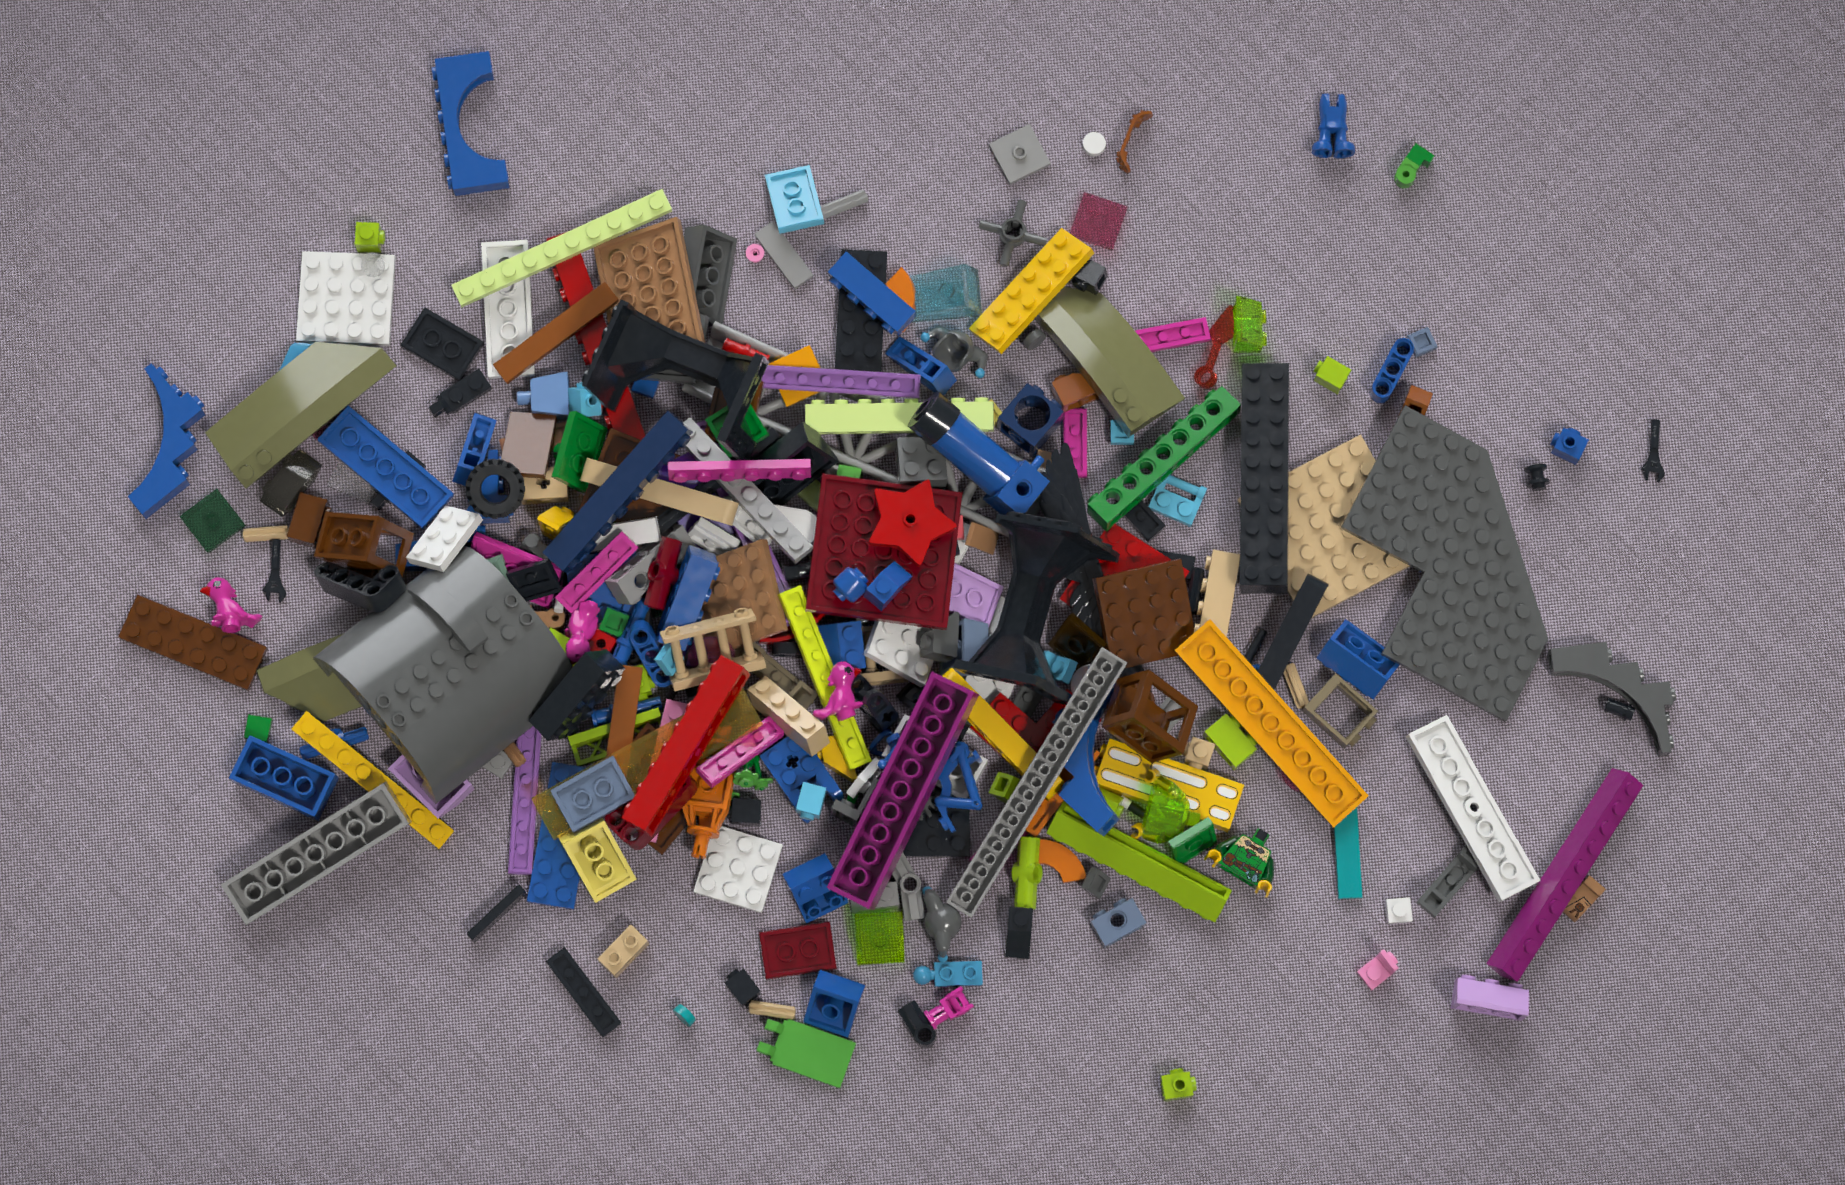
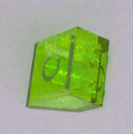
M1236 296L1232 308L1233 353H1261L1263 346L1267 345V333L1262 332V324H1266V310H1262V302Z
M902 912L855 914L857 965L905 963Z

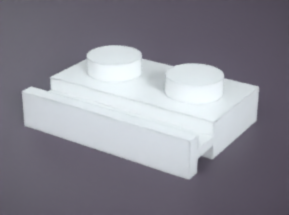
M702 517L687 532L695 544L714 553L716 556L737 549L741 542Z

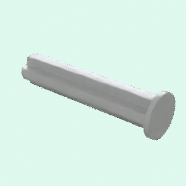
M860 190L820 207L823 218H829L867 203L868 196L865 190Z

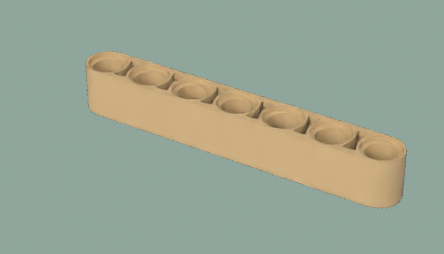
M587 458L580 480L601 486L616 470L617 466ZM656 479L652 483L648 482L643 488L644 493L640 497L647 501L731 526L733 525L739 503L660 479Z

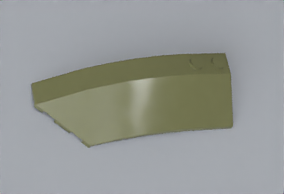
M316 341L208 429L205 434L231 472L247 489L348 405L368 391L397 365L384 349L380 347Z
M341 635L305 648L257 670L265 694L275 697L301 712L307 711L321 722L362 707L335 673L328 677L313 659L314 656Z

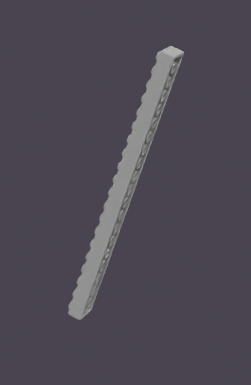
M1103 647L1100 649L946 903L972 918L1126 666V661Z

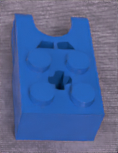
M786 737L759 756L761 763L795 811L803 782L825 787L827 790L826 794L834 802L836 799L838 801L844 799L843 792L816 754L814 756L809 755L789 737ZM797 760V767L794 769L792 766L788 768V761ZM802 819L806 824L811 822L810 820Z

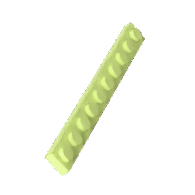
M663 189L658 190L456 282L451 286L461 307H464L672 212V208Z

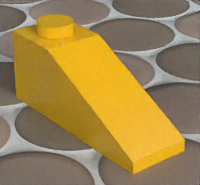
M554 506L540 514L537 521L542 535L554 540L574 517V512L564 506L561 509Z

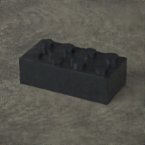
M607 649L585 652L531 717L529 722L547 741L560 740L576 734L580 723L587 720L593 714L592 709L594 706L601 703L608 694L606 692L611 686H615L621 680V674L626 668Z

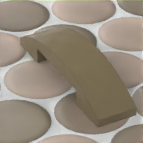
M753 642L754 651L761 652L765 659L766 668L752 671V673L759 679L767 676L807 710L818 698V694L802 680H798L771 658L764 649ZM744 646L737 648L732 655L734 657L743 656L745 653Z

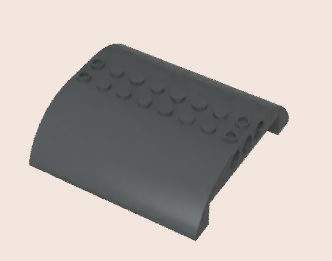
M467 546L462 547L444 572L426 569L406 585V590L388 609L379 613L371 612L313 657L314 661L328 677L335 673L424 779L420 787L435 805L533 727L529 722L531 717L573 668L558 640L514 586L486 558ZM425 576L430 577L445 588L469 612L488 636V640L469 653L454 638V633L427 606L423 607L408 592V589Z

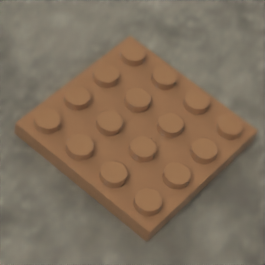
M760 539L716 556L720 572L716 581L712 580L710 584L712 592L708 602H703L701 610L704 612L701 621L734 613L739 608H751L757 620L748 623L752 643L788 630L783 607L778 597L779 589L767 539ZM739 625L725 628L730 651L742 647L743 642ZM716 631L702 634L707 647V657L720 655Z

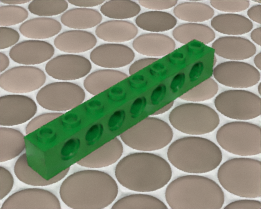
M1223 386L1216 391L1214 389L1211 390L1204 398L1205 401L1202 404L1194 405L1189 410L1188 416L1185 419L1177 420L1168 434H1161L1151 449H1144L1134 464H1127L1117 479H1110L1100 494L1095 493L1089 498L1087 513L1106 532L1240 414L1241 404ZM1215 410L1218 414L1213 416L1208 414L1207 411ZM1199 425L1202 429L1194 430L1190 426ZM1181 439L1185 444L1177 445L1174 440ZM1165 454L1168 456V459L1161 460L1157 455ZM1149 469L1152 473L1145 475L1140 470ZM1130 483L1134 485L1135 488L1126 489L1123 485ZM1114 498L1118 503L1109 504L1106 500Z

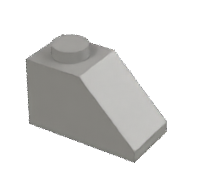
M897 882L887 883L875 910L868 909L851 900L852 914L899 909Z

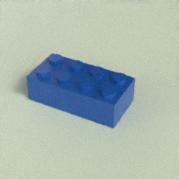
M688 545L679 569L678 580L672 587L665 610L656 629L658 642L664 644L659 632L664 631L669 626H683L701 621L704 612L701 610L703 602H708L712 592L710 584L712 580L716 581L720 572L719 562H717L714 553ZM690 637L679 640L681 650L685 651L687 645L691 646L694 638Z
M250 735L229 776L233 783L319 821L339 779L333 772Z

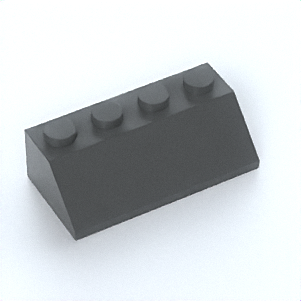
M706 225L685 227L684 240L699 314L709 317L708 326H713L715 321L723 324L737 239Z

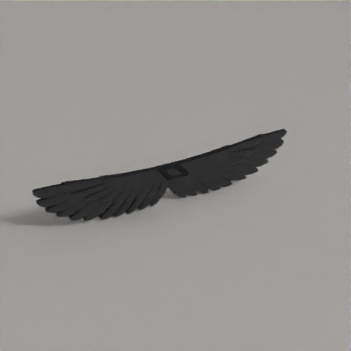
M1063 443L1060 454L1057 449H1054L1052 452V463L1050 460L1046 461L1047 474L1042 472V475L1050 482L1040 493L1042 501H1039V505L1046 518L1072 522L1082 526L1083 530L1091 532L1078 472L1075 468L1069 445ZM1089 559L1065 577L1080 583L1073 591L1070 598V606H1073L1072 612L1104 640L1092 578L1104 576L1099 560ZM1142 664L1124 668L1118 679L1144 671Z

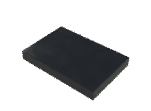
M425 307L400 346L448 376L460 381L482 349L484 341Z

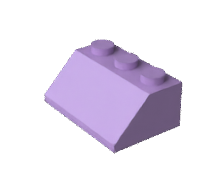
M403 754L388 768L438 819L457 807L474 790L472 784L465 780L435 805L420 787L424 779Z
M1462 975L1461 978H1457L1454 981L1451 1009L1519 1021L1528 1016L1529 990L1523 989L1521 984L1509 983V986L1499 985V981L1493 979H1485V982L1475 981L1476 977L1470 975Z

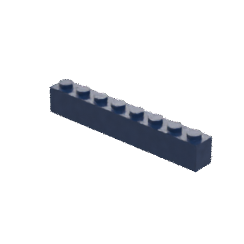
M667 411L542 553L563 572L575 571L582 562L580 559L586 553L589 554L597 546L596 541L601 535H607L613 528L611 524L617 518L620 519L626 514L629 509L627 506L632 500L636 501L644 493L643 488L647 483H652L657 479L660 474L658 471L663 465L667 466L668 462L673 461L675 458L674 453L678 448H683L688 444L693 431L673 413Z

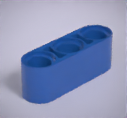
M1398 339L1390 350L1370 390V397L1374 402L1384 403L1390 398L1414 351V345L1409 339ZM1405 347L1408 354H1399L1397 348ZM1392 366L1397 369L1398 374L1391 375L1387 372L1386 368ZM1382 386L1386 388L1387 394L1381 395L1377 393L1376 387Z
M635 621L630 631V641L655 685L659 687L669 686L671 684L669 676L662 677L657 674L662 669L654 660L656 656L650 657L646 654L650 650L659 653L663 646L658 642L654 630L647 621ZM641 630L646 632L647 635L645 637H638L635 635V632Z

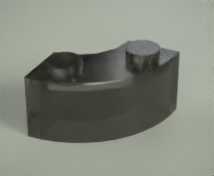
M301 449L294 455H287L282 463L283 467L273 480L267 481L262 488L264 494L260 502L281 517L295 508L300 492L304 493L315 482L322 467V464Z

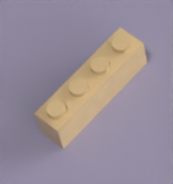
M1213 550L1211 556L1206 557L1204 569L1209 571L1207 579L1203 578L1201 592L1205 594L1204 600L1199 601L1197 615H1201L1200 623H1195L1194 633L1211 619L1227 637L1240 554Z
M767 676L762 677L747 689L752 706L764 717L770 716L784 733L809 755L814 756L830 743L825 725Z

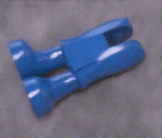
M1321 94L1319 101V141L1312 145V154L1320 158H1330L1332 156L1331 134H1335L1334 158L1351 157L1355 154V146L1352 142L1347 141L1346 131H1348L1346 125V97L1344 94H1338L1336 106H1330L1329 94Z

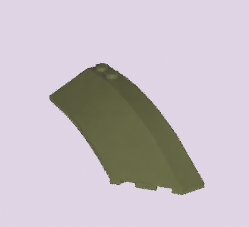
M1063 287L1036 316L1035 320L1043 331L1050 336L1081 373L1128 438L1185 400L1183 394L1147 345L1102 293L1094 295L1086 290L1082 292L1075 288Z

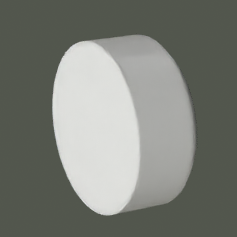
M1091 132L1084 137L1083 150L1086 154L1099 156L1104 152L1106 140L1102 134Z

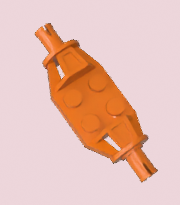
M731 725L717 729L715 737L711 739L690 773V776L697 782L698 789L682 809L688 824L687 832L695 836L691 856L699 859L701 856V859H706L709 839H717L720 836L719 830L729 812L734 787L733 778L736 771L711 788L696 772V769L708 760L706 758L711 749L714 750L712 754L714 756L732 743L728 741ZM695 815L699 816V826H696Z

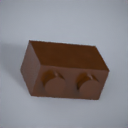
M300 492L287 534L290 542L316 548L325 512H332L327 499Z

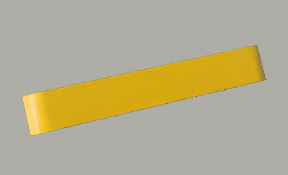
M950 668L942 675V677L977 693L953 668ZM979 695L967 721L1023 777L1037 753ZM1060 776L1055 780L1045 800L1049 801L1064 785L1065 782Z

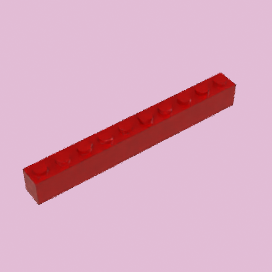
M559 234V235H556V236L547 238L546 240L549 241V240H551V239H553V238H555V237H557V236H560V235H562V234ZM581 253L556 264L552 268L556 282L560 280L563 287L559 289L563 303L568 301L570 307L594 290ZM603 314L575 334L578 345L583 343L585 352L581 354L586 366L591 364L593 352L599 347L603 330L607 327ZM627 386L616 411L613 412L605 408L608 415L604 416L608 430L613 428L642 440L645 437V433Z

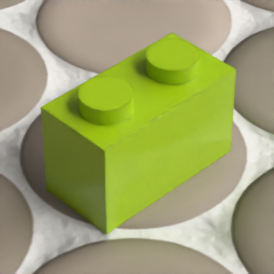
M1225 714L1204 731L1203 736L1208 742L1215 744L1214 749L1234 771L1255 754L1257 750L1255 745L1257 744L1249 734L1244 735L1239 729L1241 725L1233 716L1229 717Z

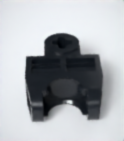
M858 674L852 683L853 686L857 680H861L859 687L852 690L855 702H863L859 709L865 713L870 724L880 734L896 722L899 723L901 721L900 716L885 695L878 689H874L861 674Z

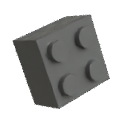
M920 437L897 438L895 454L898 484L916 486L929 479L931 488L945 490L948 480L946 458Z

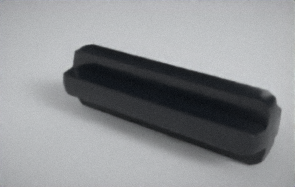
M1198 567L1192 568L1188 590L1191 613H1197L1204 577V569Z

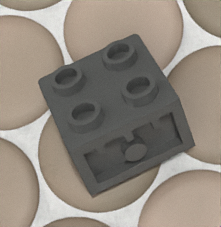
M874 778L857 810L854 809L855 805L845 799H842L840 802L836 799L831 807V815L856 828L879 779Z

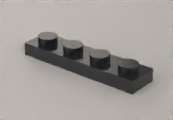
M565 947L546 960L548 966L602 1038L622 1024Z

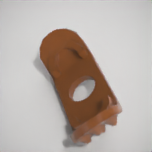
M1141 110L1140 113L1133 114V118L1129 120L1131 124L1121 150L1116 152V160L1120 164L1119 169L1126 174L1131 172L1130 166L1127 163L1128 152L1125 150L1134 128H1139L1143 121L1153 117L1152 111Z

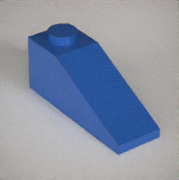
M899 337L885 353L887 357L909 374L921 375L920 383L934 393L940 392L942 395H945L957 381L947 365L902 337Z
M474 413L452 482L466 486V481L471 471L485 459L497 420Z

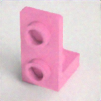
M1383 949L1356 973L1372 991L1398 969L1396 965L1398 961L1390 951L1386 953Z

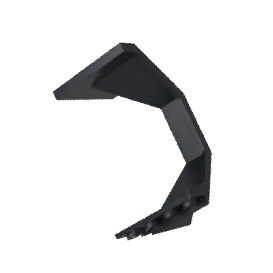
M620 300L618 305L613 308L609 325L603 330L599 347L593 352L590 368L583 374L582 386L605 408L613 412L616 411L624 391L630 383L664 370H673L719 388L723 392L729 412L717 440L737 460H750L757 443L746 422L745 415L769 364L766 357L756 352L754 356H747L719 349L676 332L638 312L629 302Z
M1013 511L1007 512L1006 515L997 514L994 523L1008 531L1011 547L1013 573L996 630L969 661L956 659L953 668L963 674L1025 686L1057 704L1067 705L1072 694L1057 686L1041 646V636L1055 587L1061 580L1089 559L1118 563L1120 554L1112 549V545L1103 543L1101 538L1093 536L1091 532L1083 530L1082 526L1072 522Z

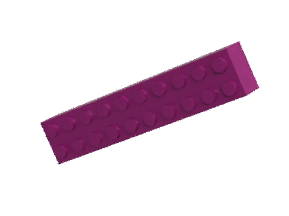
M931 672L827 886L828 889L868 909L875 910L979 694Z

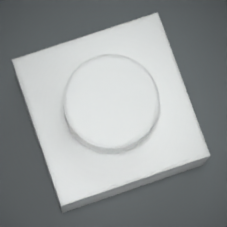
M1410 897L1385 900L1388 924L1413 921Z

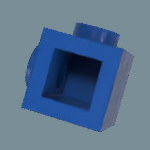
M1563 428L1560 434L1555 433L1550 445L1554 446L1551 454L1576 465L1589 439L1581 436V433L1573 428Z

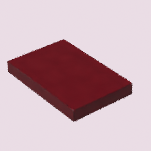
M830 922L759 932L766 980L817 973L820 970H837Z

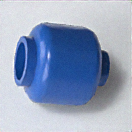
M847 567L834 579L833 583L836 589L833 592L842 602L845 599L849 602H855L865 593L868 587L866 583L869 580L857 567L854 569Z

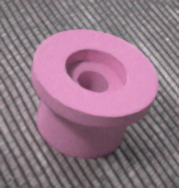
M758 244L748 246L746 249L747 259L754 263L761 261L764 257V249Z

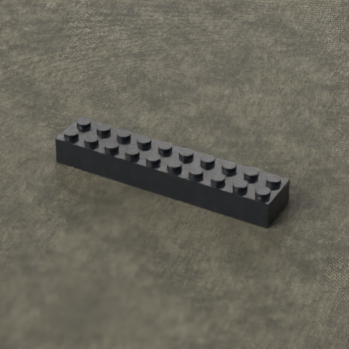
M1242 363L1241 594H1288L1289 363Z

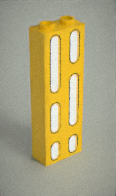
M1110 738L1108 744H1102L1099 757L1103 759L1100 767L1095 765V774L1099 787L1151 807H1159L1160 810L1178 816L1184 809L1183 818L1188 819L1190 812L1199 814L1198 823L1209 817L1215 829L1228 833L1244 784L1171 759L1150 763L1126 744ZM1148 769H1158L1160 777L1171 784L1173 788L1169 791L1155 782H1145L1144 777H1150L1151 779L1154 777L1153 773L1148 771ZM1169 799L1175 801L1174 807H1168L1167 801Z

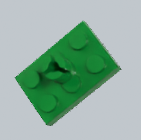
M570 411L561 443L556 444L553 452H558V454L554 455L556 462L551 477L585 494L589 483L580 479L586 459L590 458L598 461L608 428L577 411Z

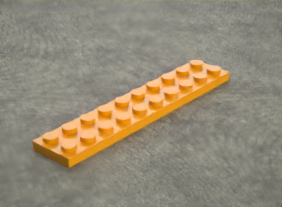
M1211 619L1175 650L1178 656L1333 828L1369 796Z

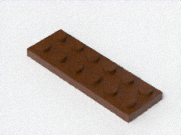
M140 595L136 596L118 636L123 641L246 691L250 690L257 670L268 649L266 646L234 633H226L219 627L212 626L209 623Z

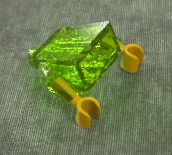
M1152 768L1148 769V771L1153 773V779L1144 777V781L1147 783L1155 782V785L1151 787L1142 823H1136L1131 826L1138 829L1139 834L1132 833L1131 837L1138 839L1142 836L1144 840L1161 844L1183 833L1185 825L1194 826L1199 823L1200 813L1189 811L1190 803L1186 798V794L1174 782L1161 776L1158 769Z

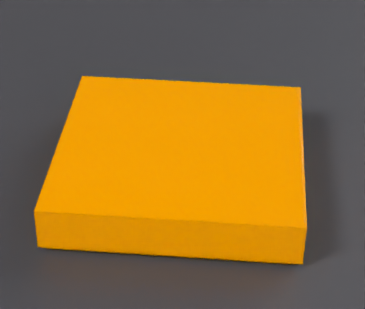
M811 345L768 364L821 368ZM779 389L786 407L820 393Z

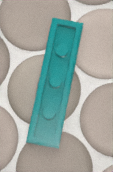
M1356 807L1334 827L1338 899L1363 898L1358 812Z

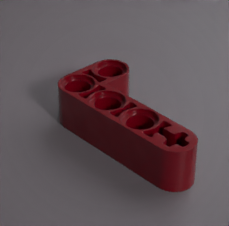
M690 775L685 781L687 784L680 789L652 837L628 825L623 819L619 825L615 826L616 820L623 816V810L620 808L605 816V823L629 847L634 850L643 849L695 795L698 789L697 782ZM638 832V837L631 841V836Z

